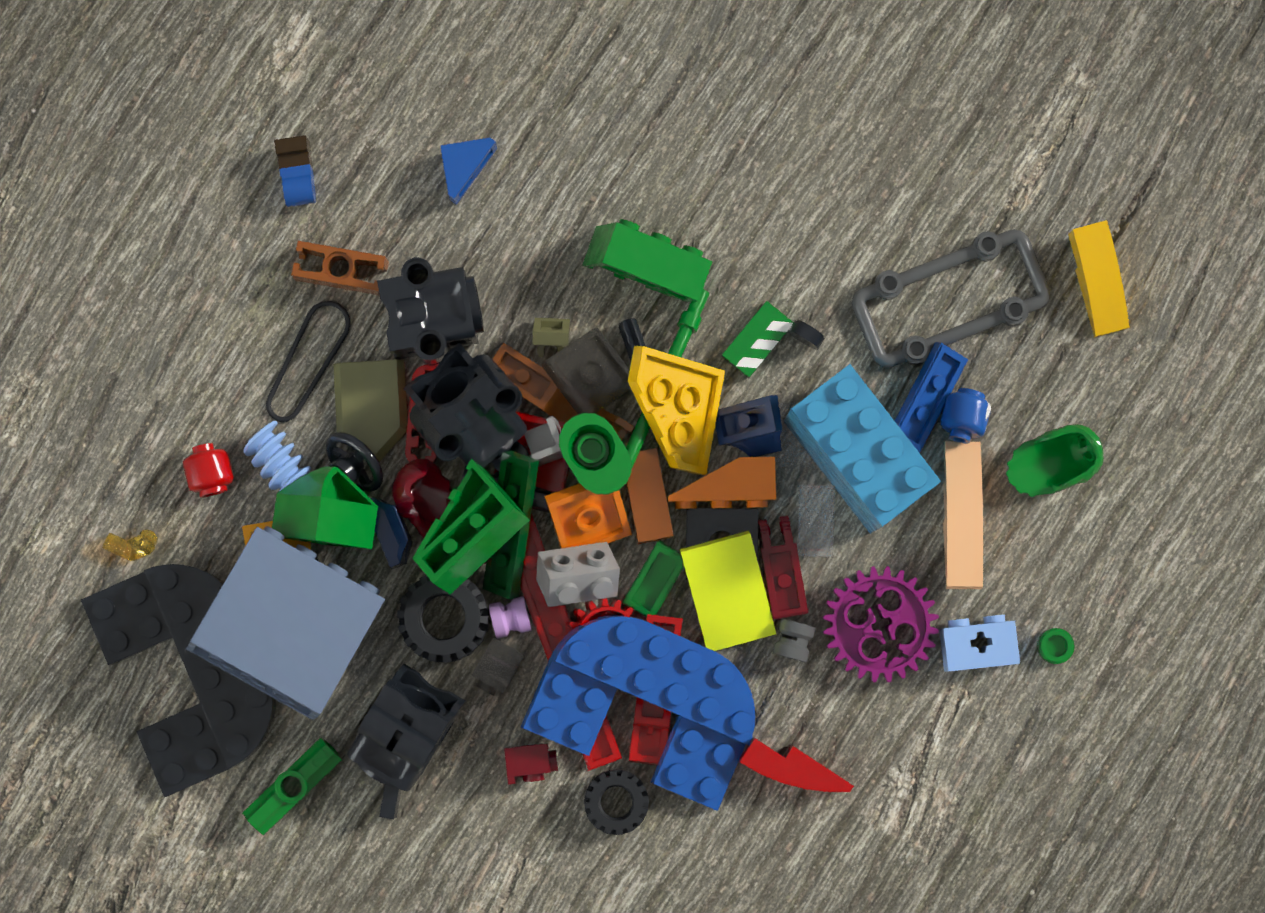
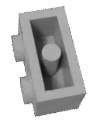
M607 542L538 552L536 580L548 607L616 597L618 595L620 568Z

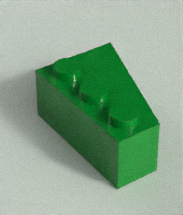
M620 219L619 223L615 222L596 226L582 266L593 269L595 266L613 272L614 277L624 280L626 277L646 285L645 288L685 302L699 301L713 262L702 257L703 251L687 245H683L681 249L671 244V238L656 232H652L651 236L639 231L640 226L624 219Z
M473 459L468 463L466 467L468 472L458 489H453L448 499L451 501L439 520L435 519L412 558L432 583L448 594H452L530 521L488 471Z

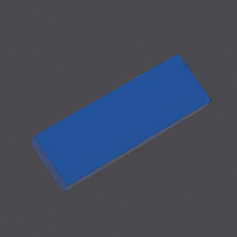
M935 342L895 419L897 425L919 453L945 405L947 396L951 394L968 361L967 358L940 342Z

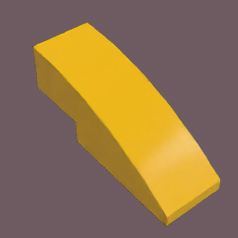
M1105 220L1072 229L1068 236L1077 264L1075 271L1094 338L1130 328L1123 283L1108 221Z

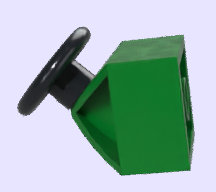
M336 432L331 434L326 441V453L331 464L300 477L276 494L272 528L284 535V539L329 546L372 549L378 506L363 491L372 492L380 488L383 482V471L374 453L361 440L348 433ZM337 443H344L356 451L355 453H348L336 445ZM364 459L371 469L372 480L369 479L364 470Z

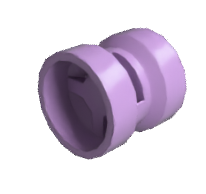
M524 596L514 598L511 603H507L505 606L501 602L489 604L496 639L507 637L511 630L520 633L532 631Z

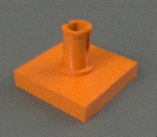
M578 483L577 485H572L569 488L544 496L560 548L602 542L611 543L632 535L620 491L608 495L595 494L586 490Z

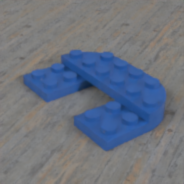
M617 615L603 616L571 630L554 649L521 724V728L589 756L617 689L678 715L650 783L718 811L745 744L750 746L755 727L754 700L742 673L721 654L641 619Z

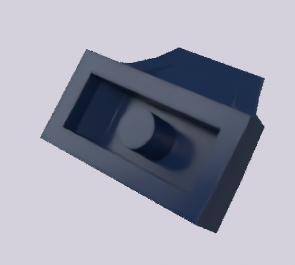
M777 395L766 396L718 409L715 427L719 446L728 445L736 447L745 452L749 457H759L782 451L780 439L782 423Z
M370 498L378 506L375 532L390 568L395 569L407 564L413 541L403 517L398 515L394 505L380 498Z

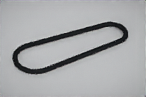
M321 301L314 305L307 313L266 401V410L274 420L288 422L299 414L347 337L351 321L346 308L334 301ZM323 306L336 307L345 317L346 325L344 332L293 413L286 417L277 416L271 408L272 399L312 315Z

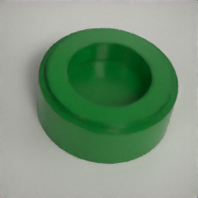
M1051 628L1044 631L1037 641V651L1040 657L1051 664L1066 662L1073 655L1075 648L1072 636L1061 628Z

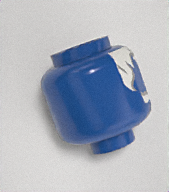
M959 388L957 392L948 395L941 416V427L950 433L949 438L951 440L968 444L971 439L984 436L991 413V405L985 400L983 393L969 388Z

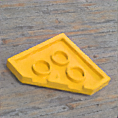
M634 346L628 383L670 468L696 475H706L725 371L645 346Z

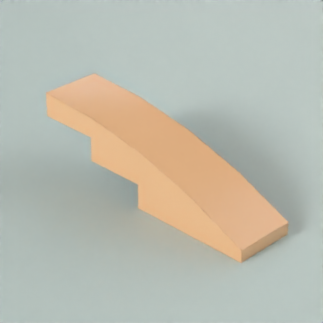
M945 441L943 447L945 474L943 484L945 514L943 533L946 589H982L983 495L981 442L964 444L955 441Z

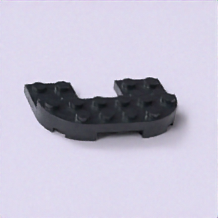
M166 564L148 568L138 575L81 599L108 665L116 664L173 638L198 696L199 704L136 731L164 798L227 771L251 757L265 741L276 711V699L186 650L224 582L202 569L181 564Z

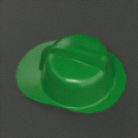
M595 413L576 415L564 424L559 435V448L578 482L586 490L595 494L608 495L619 491L628 482L632 473V460L613 426L605 418Z

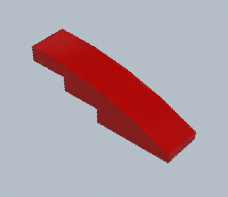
M647 614V622L681 636L683 618ZM636 698L629 762L658 765L668 740L670 711Z

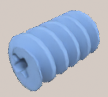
M272 421L258 430L248 440L243 452L246 456L255 455L251 461L252 465L257 468L264 466L260 476L263 479L272 477L268 484L271 490L280 489L281 491L290 483L308 474L312 468L310 466L298 468L297 465L303 456L301 454L294 457L289 456L295 445L293 443L281 445L286 433L273 434L272 431L278 422Z

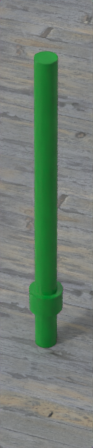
M703 289L699 301L690 302L687 311L682 312L677 323L679 329L668 354L682 357L692 333L695 334L702 321L700 315L709 297L708 291ZM641 412L626 446L632 460V468L650 429L643 412Z

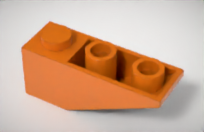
M739 457L669 495L668 502H675V509H697L696 502H711V508H732V501H747V508H767L768 501L776 500L775 457Z

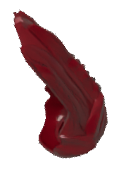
M416 459L407 463L397 473L392 486V497L398 515L408 518L419 534L425 538L435 519H440L451 501L448 497L452 489L450 481L442 476L441 470L435 463L429 459Z

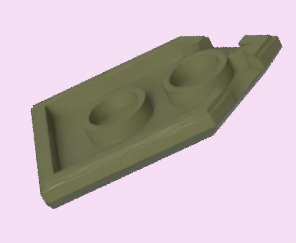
M395 359L333 364L337 432L348 433L361 440L374 453L380 463L390 449L407 433L406 391L403 389L406 386L405 360Z

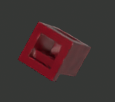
M549 743L504 748L508 785L517 783L516 776H523V782L545 780L544 773L558 771L556 750H549Z

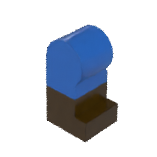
M307 136L274 140L286 206L316 203L311 147Z

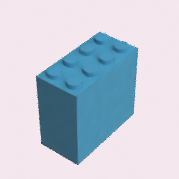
M851 364L847 365L791 408L783 421L870 534L883 527L941 482Z

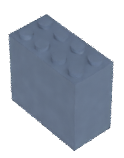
M268 526L264 530L256 527L186 650L314 720L322 713L385 599L379 596L380 590L365 581H361L358 584L347 578L349 573L342 567L334 563H329L326 566L315 560L317 555L310 549L299 544L294 548L283 541L285 536Z

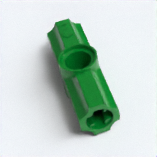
M320 737L297 761L280 774L275 782L245 809L242 814L254 829L264 836L298 802L304 799L343 758L323 737ZM289 776H294L301 782V792L297 796L287 794L284 789V782Z

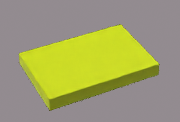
M749 531L680 549L706 648L717 651L776 635Z

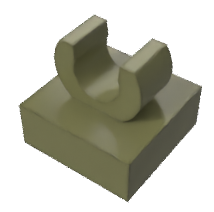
M535 318L533 345H538V356L544 357L545 346L551 345L557 347V356L562 358L565 346L569 344L570 319Z

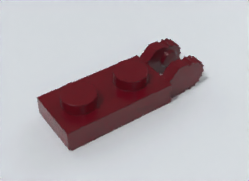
M788 515L780 517L779 526L783 535L784 545L771 547L770 527L767 520H758L762 543L760 551L772 618L779 619L808 614L797 544L793 543Z

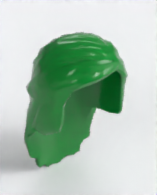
M1079 424L1065 425L1058 429L1047 431L1033 440L1022 443L1020 447L1014 450L1012 459L1006 463L1009 467V470L1005 472L1008 482L1015 486L1018 492L1021 494L1027 493L1029 497L1054 494L1076 484L1087 483L1094 474L1099 472L1104 461L1101 440L1089 427Z

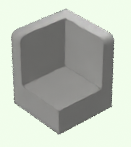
M553 416L546 418V424L528 430L524 434L531 452L530 457L539 460L538 467L563 457L559 448V435L562 429L559 421Z

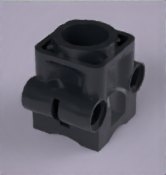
M414 257L404 263L400 277L377 281L380 300L385 305L389 314V325L386 334L389 351L391 354H394L395 359L400 360L418 356L425 365L437 367L444 355L458 343L462 346L479 344L478 333L484 332L479 296L474 276L467 277L464 267L434 272L427 260ZM420 273L428 274L424 283H412L416 275ZM432 342L441 344L436 354H424L428 344Z
M460 343L444 355L435 369L424 375L417 376L403 388L415 402L410 412L412 425L441 460L451 461L459 457L467 466L470 460L473 459L484 468L490 462L500 458L502 452L508 451L527 431L526 424L516 413L522 402V394L519 388L490 356L483 354L472 358Z
M403 664L393 678L389 679L384 685L374 705L362 721L357 731L358 735L347 755L374 780L387 786L397 787L403 791H410L446 737L465 700L450 691L432 686L419 672Z

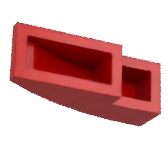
M753 737L750 746L746 747L738 761L763 776L802 789L823 792H851L854 787L793 745L782 756Z

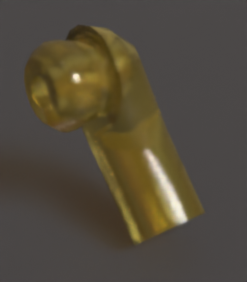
M142 530L140 535L129 540L109 533L104 541L103 549L128 561H136L150 555L155 550L158 537L151 530Z

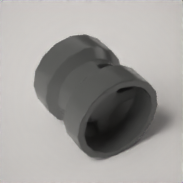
M781 619L779 631L781 632L780 640L775 643L772 654L807 662L809 650L807 649L808 641L813 638L816 627Z

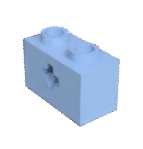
M1005 614L983 617L984 624L970 625L969 618L949 620L948 628L939 629L944 672L1020 664L1015 621L1005 622ZM977 632H979L980 638H987L988 645L981 647V653H979L977 647H971L970 640L977 638Z

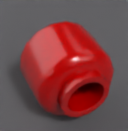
M213 443L193 447V454L183 460V468L189 490L199 493L200 498L227 492V486L234 480L228 453L224 449H214Z

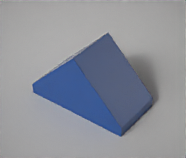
M492 138L440 146L448 195L454 204L457 205L498 149L496 141Z

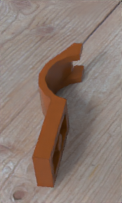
M504 342L493 357L498 366L519 388L522 398L550 417L553 416L558 421L566 423L576 415L595 413L605 418L613 426L621 441L627 432L632 434L635 428L633 425L596 405L563 380Z

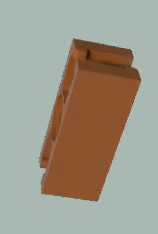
M303 241L297 242L296 251L299 254V259L306 260L307 254L322 257L324 260L321 272L303 271L300 268V263H293L291 276L295 281L380 296L377 280L374 283H370L356 278L358 266L360 265L376 266L377 270L387 271L389 261L386 256ZM340 260L347 261L349 263L348 272L341 277L333 276L331 273L333 264Z
M657 448L642 450L637 456L632 473L626 483L638 544L669 539L674 536Z

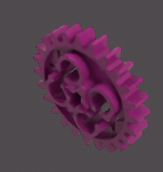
M873 566L870 567L869 577L867 578L858 570L856 571V583H853L846 577L843 579L846 587L845 591L838 588L833 589L834 594L839 598L837 602L826 601V605L833 609V614L822 616L823 620L831 622V627L823 630L822 634L833 635L834 638L826 647L838 648L839 652L835 655L834 661H839L843 658L848 660L844 668L846 672L854 666L858 667L857 678L859 679L867 671L870 672L871 682L877 681L879 673H883L886 682H891L892 672L896 671L901 679L906 678L904 667L908 666L913 671L919 670L915 659L919 658L927 661L929 658L923 651L924 647L935 648L936 644L928 639L929 634L939 633L938 629L930 626V621L938 619L939 615L929 614L927 610L935 604V601L929 600L924 602L922 597L928 589L925 587L916 591L914 589L917 581L916 577H913L908 582H904L903 570H900L895 577H891L890 567L886 566L882 576H878L877 570ZM874 582H876L874 597L880 598L884 592L893 591L899 598V605L894 611H887L881 604L875 605L879 617L889 620V624L885 626L889 640L896 639L895 630L900 624H907L913 631V638L908 644L896 645V649L902 651L908 658L893 657L887 667H885L887 658L885 651H880L875 658H868L862 652V643L867 638L876 639L880 645L886 644L882 632L872 629V624L876 622L872 609L868 608L865 610L866 619L861 625L851 623L847 615L852 605H864L865 600L859 597V595L854 594L853 591L867 592L869 588H872Z

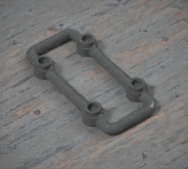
M1013 229L998 235L989 231L982 232L974 239L972 245L899 274L892 270L883 271L877 276L873 284L856 291L851 303L872 358L881 367L889 368L904 362L910 365L923 363L935 342H940L947 346L1002 323L1012 327L1018 326L1025 321L1028 313L1038 310L1048 303L1050 289L1028 236L1021 230ZM1013 243L1017 245L1036 291L1035 296L1025 300L1019 297H1009L1000 305L997 311L926 339L917 335L910 336L903 342L901 349L888 354L885 352L867 308L866 301L876 297L884 300L895 299L901 293L904 286L975 258L985 262L991 261L998 256L1001 248Z

